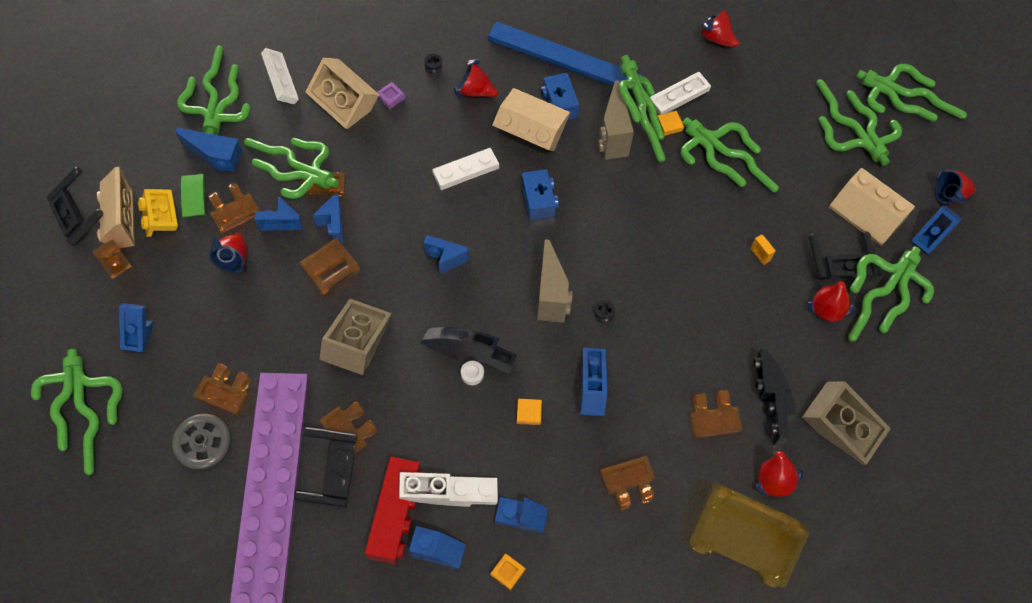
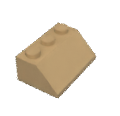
M322 58L306 90V93L345 129L350 128L368 114L379 96L374 89L342 61L334 58Z
M513 88L500 105L493 126L547 150L554 151L571 112Z
M115 167L100 182V191L97 192L100 210L104 213L99 219L100 229L97 230L99 241L103 242L108 250L135 246L133 189L120 167Z
M861 168L849 180L830 204L829 208L861 232H870L872 240L882 246L907 219L915 206Z

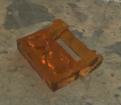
M337 238L299 262L322 294L328 292V288L350 273H356L360 270L357 262ZM344 261L348 264L324 281L320 278Z

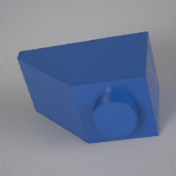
M943 206L911 241L927 254H930L963 219L947 206Z
M416 526L409 553L413 558L459 570L466 544L441 532Z

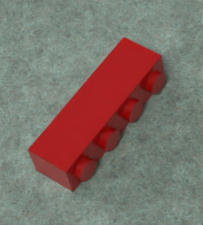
M390 457L365 555L367 559L397 565L398 558L402 559L405 552L406 543H402L404 534H409L412 519L409 518L411 509L415 510L417 504L414 501L399 499L400 472L424 473V471H421L419 462Z

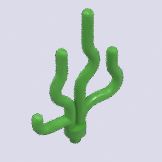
M220 45L215 48L211 68L203 78V87L210 94L207 109L200 106L186 105V101L195 90L196 78L194 77L188 79L186 89L177 100V106L181 112L204 116L205 120L202 130L204 133L213 135L219 134L221 122H241L249 116L251 106L245 103L240 113L223 114L225 108L233 104L239 96V87L236 83L239 66L236 64L231 66L228 78V86L231 93L218 103V92L211 85V80L217 75L224 51V48Z
M624 55L621 57L623 64L620 66V70L627 80H622L619 83L620 95L628 107L635 123L640 122L647 133L657 160L664 162L665 155L659 140H663L665 135L658 120L655 105L650 98L655 94V91L646 77L637 74L638 67L635 60L630 61L629 56ZM628 89H631V90H632L633 95H634V97H635V100H636V102H637L638 108H637V106H636L634 100H633L632 97L630 96V94H629V92H628ZM646 108H647L648 113H649L650 122H649V120H648V118H647V115H646Z
M896 65L887 77L879 76L872 70H869L868 73L860 70L856 76L863 80L862 85L872 88L867 102L869 107L878 113H884L886 109L883 105L876 102V98L879 92L889 97L893 106L899 111L914 113L932 122L938 119L935 113L917 105L904 104L897 94L905 97L923 96L932 105L960 119L967 117L965 111L940 100L928 89H907L894 83L900 72H907L917 82L929 88L935 86L934 80L922 75L912 65Z
M822 79L817 80V87L830 105L831 117L836 122L851 127L859 137V139H853L845 143L836 142L833 138L832 126L826 117L821 116L818 122L825 132L827 145L831 149L840 152L855 147H862L870 153L874 162L880 161L882 166L887 165L890 160L887 157L889 151L885 145L896 141L902 135V128L898 121L892 120L890 122L893 133L879 138L875 132L877 126L876 114L861 103L854 91L849 90L846 93L847 98L854 108L869 120L866 133L856 120L842 116L839 113L836 98Z
M688 117L684 119L682 123L687 127L685 132L693 137L681 148V156L689 165L695 163V158L690 155L689 151L696 145L701 144L706 150L707 163L711 168L726 174L740 187H744L746 180L731 167L716 161L714 156L715 148L727 157L744 160L749 171L772 192L778 191V185L756 166L755 160L749 153L742 150L729 149L718 140V138L733 130L740 134L742 142L755 154L760 153V146L750 138L744 126L739 123L730 122L716 131H711L703 127L697 119L693 121Z
M250 138L244 140L246 146L271 155H285L289 165L298 170L281 173L270 163L259 159L252 160L254 167L269 172L278 181L305 180L296 190L283 188L281 195L290 199L300 198L314 184L325 189L330 187L336 188L339 184V180L334 178L333 173L320 169L321 164L329 155L327 145L322 142H307L298 138L291 139L290 143L295 147L321 151L314 159L312 166L297 161L294 152L288 147L270 146Z
M914 246L910 251H905L896 264H891L875 254H867L859 260L857 276L850 287L852 293H857L866 279L868 263H874L892 274L884 287L872 289L863 297L862 312L848 335L849 341H856L872 312V300L876 297L890 294L897 282L901 301L899 305L891 308L879 326L881 333H886L895 317L905 312L909 307L910 293L908 281L910 278L924 288L925 292L921 298L922 302L927 304L931 301L934 294L932 283L915 271L921 261L919 256L921 250L918 247Z
M77 349L67 350V357L63 358V372L37 378L31 387V397L33 400H39L41 398V389L44 385L63 382L62 392L51 404L50 416L57 427L58 449L65 451L68 448V428L65 419L60 414L62 405L72 395L74 387L76 410L89 420V427L83 439L84 472L87 475H91L95 470L93 441L99 430L98 415L85 405L84 386H111L113 393L107 404V421L111 425L117 423V405L122 398L123 389L121 383L111 376L87 377L83 372V358L78 356Z

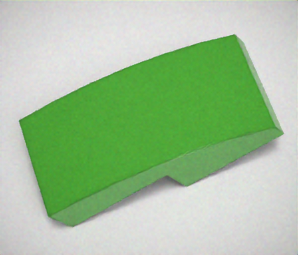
M204 174L181 176L182 216L184 218L207 216Z

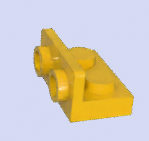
M144 189L142 198L138 199V209L143 213L141 227L145 229L146 237H152L153 231H176L178 224L172 190Z

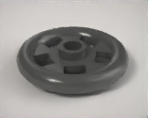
M207 413L193 415L184 420L176 429L172 440L173 453L176 459L188 468L206 469L221 461L228 452L231 442L230 430L227 424L215 415ZM207 423L215 426L212 432L204 429ZM192 426H195L197 430L191 436H188L186 432ZM204 437V441L198 444V438ZM214 438H221L219 448L212 447ZM189 443L192 451L185 454L182 445ZM207 452L208 458L198 460L197 453Z

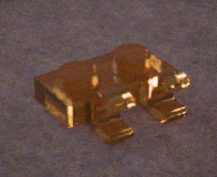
M236 182L228 186L235 201L224 206L216 192L208 196L215 208V211L210 214L221 233L255 217V212H260L250 193L243 196Z
M218 363L211 378L208 376L203 377L193 397L238 416L249 396L244 390L248 388L252 379L248 378L247 374L239 372L233 385H227L223 382L227 380L231 371L227 369V366Z
M728 390L718 391L716 402L719 409L707 410L705 393L695 395L693 404L696 412L690 414L694 438L740 432L743 429L738 407H730Z
M358 402L353 403L345 411L339 406L320 419V422L327 430L358 434L355 454L367 446L364 439L378 432L371 420L364 423L357 430L350 422L365 414Z
M647 456L601 469L600 474L608 495L616 494L620 510L630 508L631 500L627 489L636 486L639 487L643 503L653 501L652 497L655 495L649 482H653L655 476Z

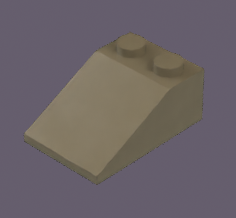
M619 80L614 83L604 116L603 126L599 129L601 139L598 140V150L603 153L604 160L629 156L634 134L627 106L619 92Z
M545 239L537 320L564 323L565 314L570 315L573 291H568V279L550 240Z
M349 299L322 338L319 360L363 375L373 359L392 313Z
M845 381L827 382L802 417L818 434L863 465H867L891 429Z

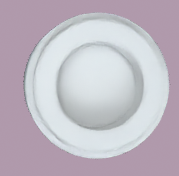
M468 361L461 367V378L466 384L477 385L483 380L484 369L479 362Z

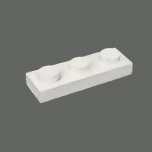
M265 48L261 54L277 100L295 104L299 99L283 54Z
M697 72L650 98L655 105L658 115H661L710 91L711 85L700 72Z
M491 148L432 169V172L440 190L499 169V163Z

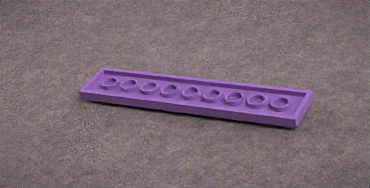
M260 373L230 603H284L295 508L294 493L297 490L309 381L308 374Z

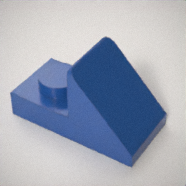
M336 194L313 215L316 226H327L328 235L333 236L335 244L343 243L341 203L339 195Z
M278 197L277 212L270 210L255 212V222L259 231L303 230L300 215L280 197Z
M426 235L423 242L425 253L433 258L440 257L438 264L439 273L446 272L468 262V247Z
M122 303L119 306L120 349L137 352L145 351L153 321L146 320V306Z
M500 497L495 523L543 533L548 508L528 498H524V502Z

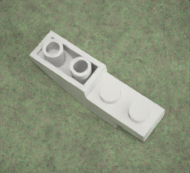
M400 472L399 499L447 506L470 507L471 504L496 505L498 503L497 478L450 477V474Z

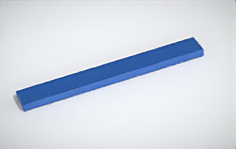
M497 21L488 35L489 41L614 86L615 81L627 80L617 65Z

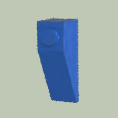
M176 128L175 132L181 144L220 171L235 172L242 154V148L238 139Z
M583 348L581 414L604 416L607 401L606 349Z

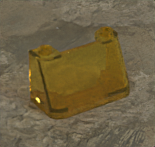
M714 482L693 530L689 544L693 545L692 549L706 555L707 552L715 551L760 572V575L764 578L763 582L773 588L778 586L785 588L810 531L803 522Z

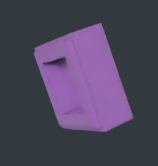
M393 82L377 92L379 94L378 99L389 110L405 99V94Z

